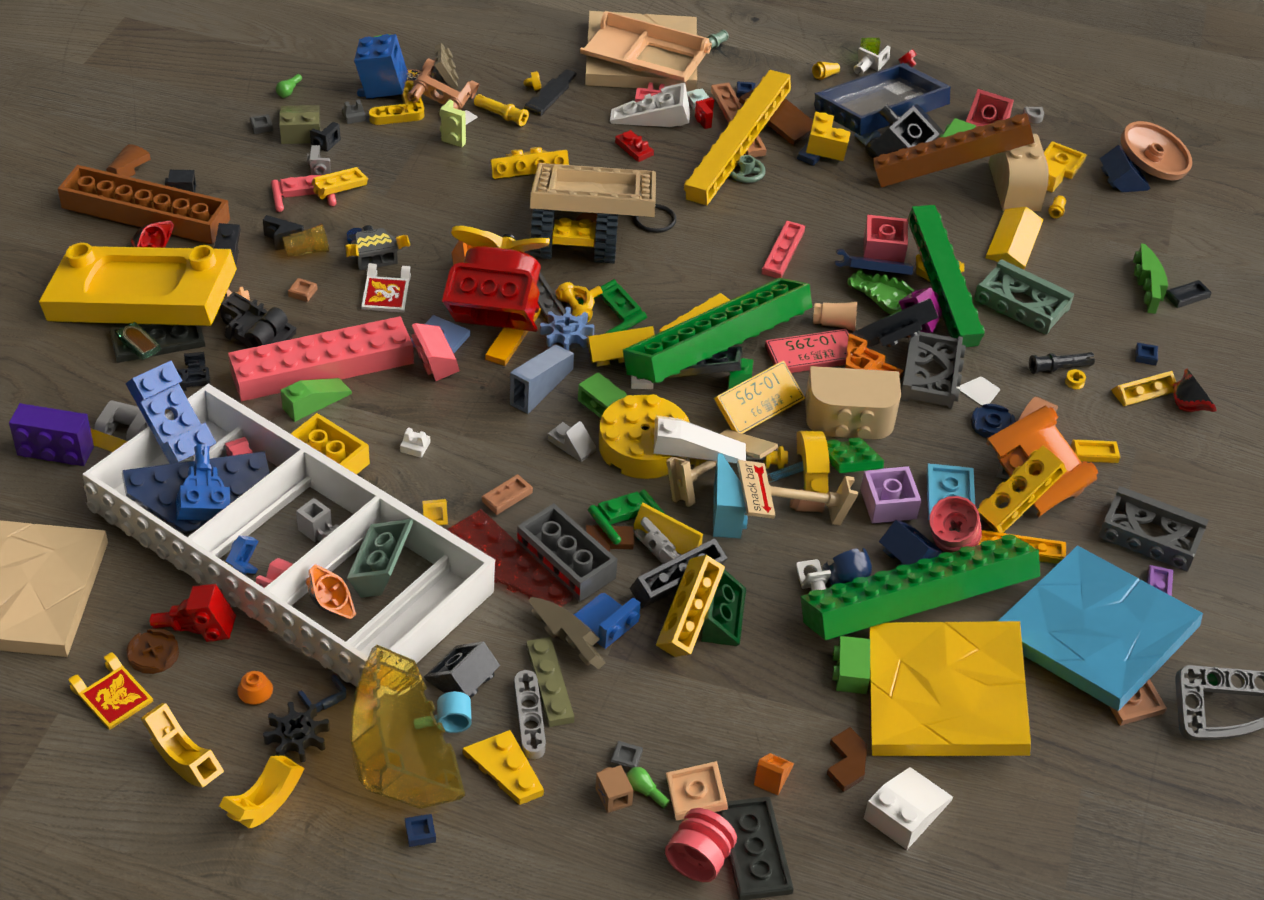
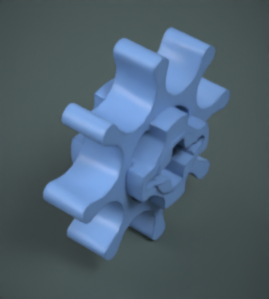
M570 307L565 308L563 316H556L552 311H549V324H540V334H550L547 335V346L551 347L554 343L559 342L567 350H569V345L572 343H578L583 348L587 347V337L584 335H594V325H586L588 313L583 312L580 316H572L570 314Z

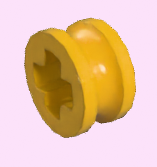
M1077 369L1070 370L1067 373L1065 384L1071 389H1081L1084 387L1086 375Z

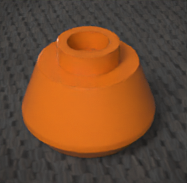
M251 671L242 677L237 693L239 698L247 704H261L271 697L273 685L262 672Z

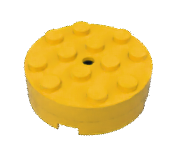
M628 395L612 403L601 417L599 428L600 454L609 466L611 463L622 469L621 474L641 479L668 475L666 460L671 457L686 460L687 457L654 454L655 416L679 418L689 422L688 417L676 404L657 395Z

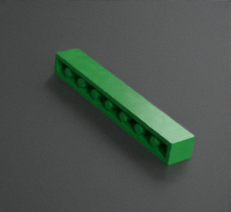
M935 205L912 206L907 221L933 291L939 296L937 301L942 310L950 337H963L962 345H966V347L979 346L985 334L984 326L981 325L978 311L972 303V295L968 292L965 277L962 276L959 269V261L954 256L953 246L947 237V230L941 222V214L938 213Z

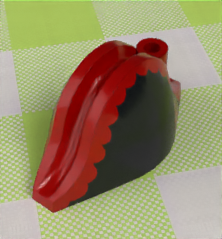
M170 220L145 225L135 233L131 239V244L134 247L165 248L173 231L174 224Z
M1188 368L1185 369L1182 380L1172 384L1175 403L1179 409L1186 412L1200 410L1217 411L1216 406Z

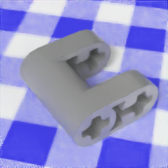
M111 400L98 417L94 430L112 435L119 423L129 425L126 435V441H129L149 426L138 406Z

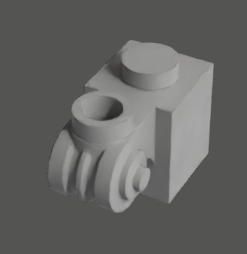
M315 498L296 511L298 530L314 542L317 540L321 542L339 527L337 524L332 526L331 510Z

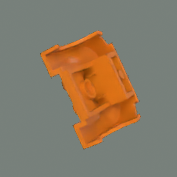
M1047 406L1039 408L992 435L986 442L988 446L992 445L995 449L1000 464L1010 477L1018 466H1022L1028 460L1034 450H1039L1042 446H1045L1063 461L1067 471L1034 503L1038 510V517L1071 496L1074 498L1078 497L1087 486L1097 480L1098 470L1092 462L1080 461L1055 426L1057 424L1056 419H1058L1056 411L1052 407L1048 408ZM1036 470L1032 473V475L1037 476L1042 471ZM1025 486L1018 487L1020 492L1025 489Z

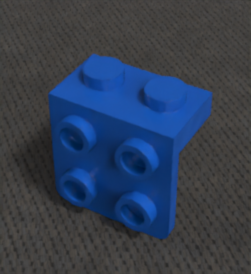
M601 593L574 615L600 638L597 643L606 649L639 622L640 602L632 598L622 606L606 593Z

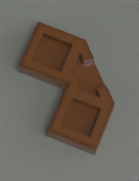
M851 727L830 740V745L840 754L843 760L828 768L827 775L843 792L861 782L865 775L867 744Z

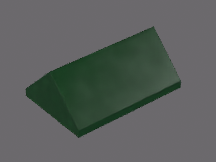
M725 569L704 618L701 642L738 646L741 639L746 587Z

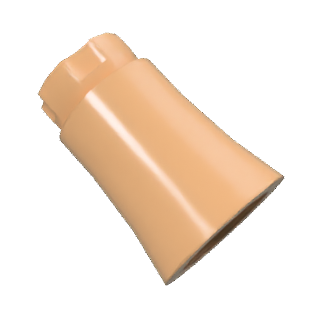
M857 302L815 303L813 324L854 331L856 327Z

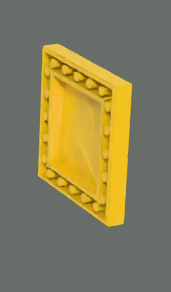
M1020 621L892 622L870 627L872 756H1030L1031 739Z

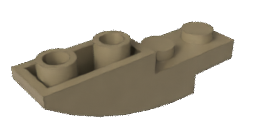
M534 597L528 600L534 607L531 612L539 621L544 620L547 624L544 628L552 638L557 636L564 642L567 641L574 649L577 647L581 651L578 656L587 666L592 664L597 669H600L606 664L593 647L600 638L580 619L553 602Z

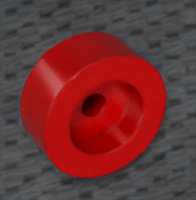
M911 49L900 57L898 61L900 64L907 63L910 67L916 65L913 57L917 54Z

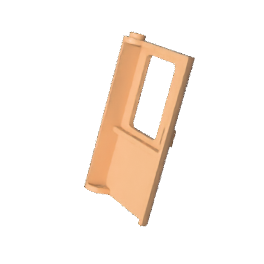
M605 11L601 19L599 31L585 48H580V53L628 66L635 71H646L687 82L706 53L709 54L712 44L709 42V38ZM648 45L693 57L684 71L638 60L637 58Z

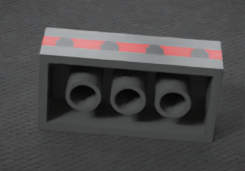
M550 505L517 526V545L579 602L616 579L618 559L557 505Z

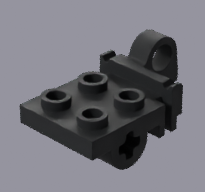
M234 291L221 303V318L227 324L225 337L231 340L235 336V339L251 348L290 340L296 334L297 328L288 323V318L281 309L272 307L267 311L263 309V303L257 306L256 299L251 302Z

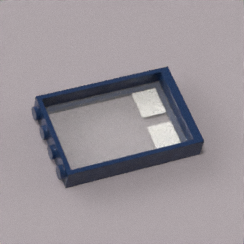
M902 63L815 93L814 107L815 111L819 113L833 115V121L861 136L890 125L878 113L887 104L898 117H902L916 104L925 112L950 104L951 86Z

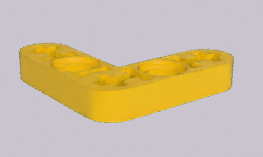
M406 81L404 92L401 94L404 104L371 108L369 110V121L375 125L422 120L424 118L422 98L420 97L417 103H412L407 98L409 90L411 91L414 81Z

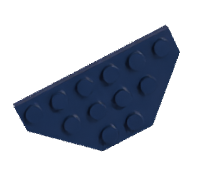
M265 451L209 459L211 472L213 467H216L217 476L222 480L224 487H230V504L270 474ZM195 461L122 471L126 496L147 507L148 511L160 519H165L174 525L175 529L181 533H194L208 522L207 520H177L176 497L180 485H183L188 477V468L193 466L195 469Z

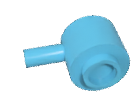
M456 691L441 695L437 700V715L415 719L416 728L422 729L438 725L441 730L448 733H458L467 730L472 724L470 697Z

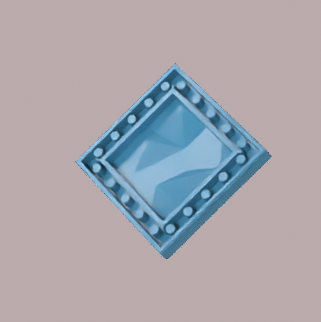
M1077 545L998 621H1020L1023 656L1119 711L1200 627L1203 613Z

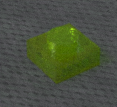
M862 38L860 47L878 55L881 43L880 38Z

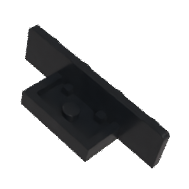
M928 298L854 330L852 334L866 340L867 348L879 343L882 347L885 345L886 347H891L899 343L898 340L906 337V339L918 335V331L922 330L921 325L939 317L932 300Z

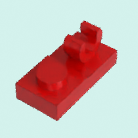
M631 130L615 136V143L636 161L640 162L654 156V150L649 146L648 141L643 142L642 136H637Z

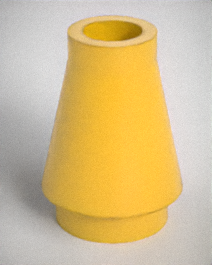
M819 61L812 67L813 76L819 80L840 72L838 63Z

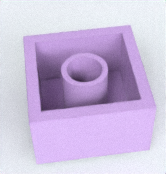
M909 466L864 471L860 490L872 523L917 519L921 498Z

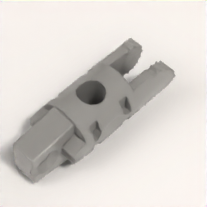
M643 517L640 523L648 534L640 529H636L634 535L662 564L679 557L680 555L675 550L676 547L648 518Z

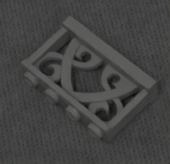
M918 331V335L909 339L901 388V401L908 402L909 399L946 405L948 406L947 408L952 409L953 402H958L960 389L956 387H960L962 374H958V372H962L964 360L960 359L964 358L966 345H962L963 337L952 338ZM947 350L953 351V354H947L945 352H947ZM934 359L945 371L930 377L924 368L917 365L927 364ZM941 387H946L948 392L942 391Z
M1119 486L1098 536L1181 570L1189 571L1209 520ZM1118 509L1120 511H1123L1124 514H1115V512ZM1123 520V522H1120L1119 524L1115 523L1114 521ZM1152 522L1161 526L1167 535L1151 537L1142 530L1139 524ZM1188 536L1195 539L1193 544L1185 537ZM1179 542H1181L1183 545H1185V547L1187 548V550L1182 549V546H1181V544H1180Z

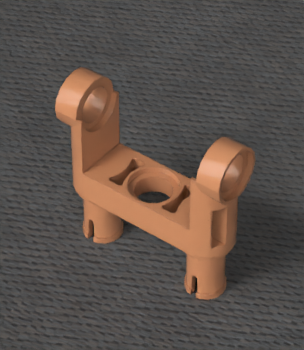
M428 58L422 67L421 73L415 79L412 90L407 94L408 100L411 102L414 98L412 103H417L423 94L443 105L452 100L453 108L461 110L468 99H472L475 96L479 83L473 80L471 82L468 81L462 91L459 92L431 78L436 61ZM436 90H440L443 95H440Z

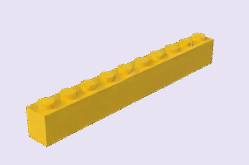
M769 70L762 77L759 85L754 88L751 96L745 100L744 105L737 111L734 119L729 122L726 130L720 134L717 142L711 146L709 153L703 157L700 165L694 169L692 176L685 181L684 191L686 192V200L703 205L710 203L740 161V157L746 153L790 92L791 80L789 74Z

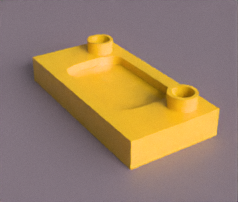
M76 243L69 246L39 303L47 321L211 326L237 268L231 249H213L208 245H199L194 248L99 247L90 246L88 243Z

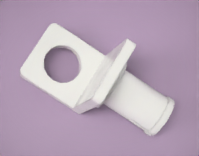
M886 46L879 55L860 47L858 49L859 63L854 66V72L863 75L869 67L879 71L890 58V46Z
M818 559L797 562L796 568L802 589H826L825 584L831 576L830 570L822 571ZM808 566L816 570L814 573H808L807 576L803 573L804 568Z

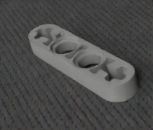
M523 670L516 674L514 680L521 747L526 758L535 760L544 755L546 745L540 694L536 674L530 670ZM523 681H528L529 691H524ZM525 700H532L535 702V705L528 708L524 707L521 703ZM527 721H535L538 726L529 729L524 724ZM534 737L537 747L536 749H532L531 746V738Z

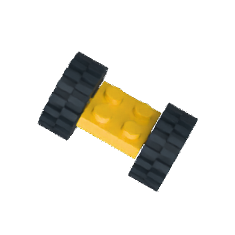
M533 209L531 238H549L550 243L546 247L530 250L532 257L551 259L553 244L594 247L595 242L594 262L615 264L618 214L597 213V224L587 219L572 221L568 218H561L559 220L555 219L554 225L555 210Z

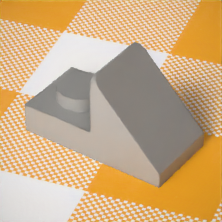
M580 421L572 427L562 422L548 433V441L580 462L596 451L594 442Z

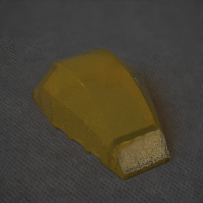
M376 645L371 649L362 669L351 712L350 746L358 780L369 792L419 809L461 800L466 795L455 752L451 743H445L442 735L446 731L443 724H437L432 712L436 708L432 700L427 701L423 691L427 688L415 660Z

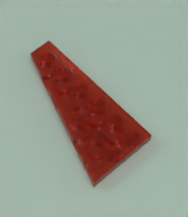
M482 509L447 529L452 534L495 559L494 583L500 582L506 585L508 590L514 593L518 591L529 596V599L531 597L544 599L561 607L573 600V593Z

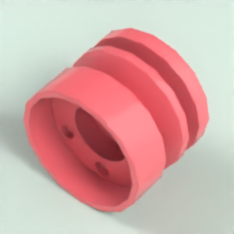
M948 496L939 500L932 508L929 516L930 528L936 546L944 553L959 551L962 547L979 545L982 531L980 515L975 504L961 496Z
M692 808L686 813L684 820L679 825L678 831L673 834L665 848V855L674 869L682 875L699 882H711L716 878L724 864V859L729 856L731 849L735 846L737 835L730 823L719 814L708 809Z

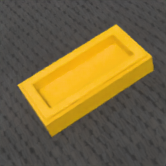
M1072 440L1071 448L1082 462L1119 463L1120 454L1117 441Z

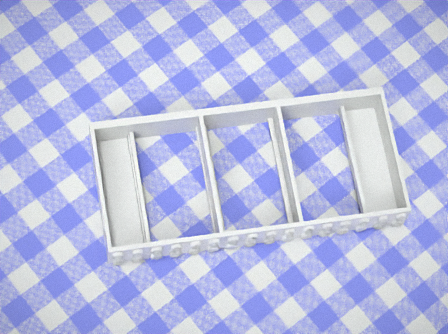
M207 384L188 398L200 423L206 422L217 442L210 447L209 459L227 456L225 443L246 437L249 449L255 453L265 451L267 460L278 467L189 537L184 536L151 514L147 507L126 496L122 479L123 470L169 464L150 427L144 429L83 473L84 490L86 491L88 501L87 506L93 513H98L109 524L116 525L126 535L137 539L142 546L149 547L155 551L160 558L168 560L178 570L181 569L192 576L196 582H201L204 585L216 584L225 599L233 607L240 608L250 618L253 617L264 624L269 631L276 632L287 643L301 649L306 656L313 657L324 668L331 669L342 680L352 683L363 694L370 695L376 700L494 592L495 559L210 384ZM172 411L165 414L167 419L174 420ZM195 455L181 462L195 461ZM309 487L353 513L349 519L265 588L220 559L231 550L232 543L237 539L238 535L249 536ZM405 519L413 520V525L404 546L430 561L433 565L349 640L345 642L292 607L295 602L308 592L306 579L309 577V569L316 564L332 572L361 547L371 524Z

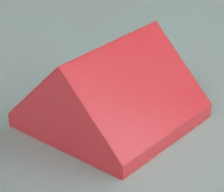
M978 89L966 122L977 127L988 125L998 120L1010 118L1014 100Z

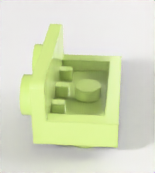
M449 100L441 107L439 112L441 117V139L444 142L463 147L466 144L465 111L453 108V101Z

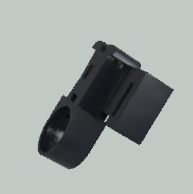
M204 352L184 353L185 366L188 365V368L177 369L182 379V382L179 383L182 390L187 391V387L210 384L209 368L206 367Z

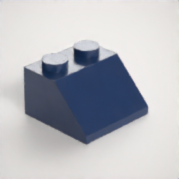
M1119 145L1099 158L1103 164L1101 169L1106 176H1109L1107 180L1113 188L1117 187L1121 192L1148 191L1151 189L1140 168L1127 156Z
M898 520L893 522L879 540V543L885 547L883 551L893 559L896 557L901 561L899 565L914 564L920 559H931L944 553L914 526Z

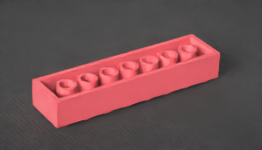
M401 316L228 353L231 374L241 402L281 393V389L300 380L334 378L342 380L414 364L413 343Z

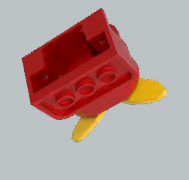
M452 227L451 234L454 238L473 246V248L466 252L464 263H456L451 267L442 298L444 305L455 322L537 332V326L533 319L535 313H538L540 308L538 304L540 291L537 282L541 265L534 257L524 252L546 247L549 245L550 239L530 238L515 241L516 237L511 234H504L501 237L472 227Z

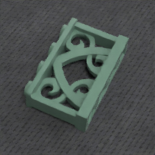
M1001 259L994 270L977 285L974 300L1047 335L1063 314L1070 310L1074 293ZM1011 292H1022L1029 295L1034 303H1022L1016 300Z

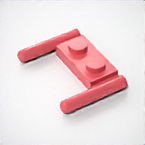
M321 175L290 177L281 179L280 182L272 180L271 187L276 211L282 212L284 210L282 196L286 198L314 195L313 178ZM335 193L327 195L328 204L335 206Z

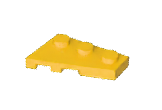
M511 730L463 748V755L478 764L479 769L485 775L488 773L498 782V786L519 805L544 796V789Z

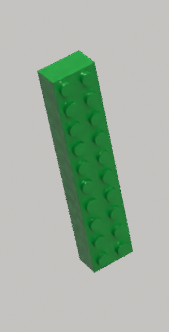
M778 278L623 349L627 375L635 376L637 379L649 380L652 383H660L664 381V378L670 375H677L681 370L696 365L699 361L710 359L712 355L718 352H725L733 345L742 344L745 339L756 337L760 332L773 329L779 323L788 322L790 318L805 313L804 311L813 307L810 284Z
M1008 534L1002 536L1001 539L983 541L980 545L973 547H962L956 552L941 553L935 558L920 559L914 564L899 565L896 569L890 571H878L875 575L869 577H857L852 582L845 584L837 583L832 585L831 588L824 590H812L809 594L800 596L803 623L824 640H828L1040 577L1039 550L1015 535Z

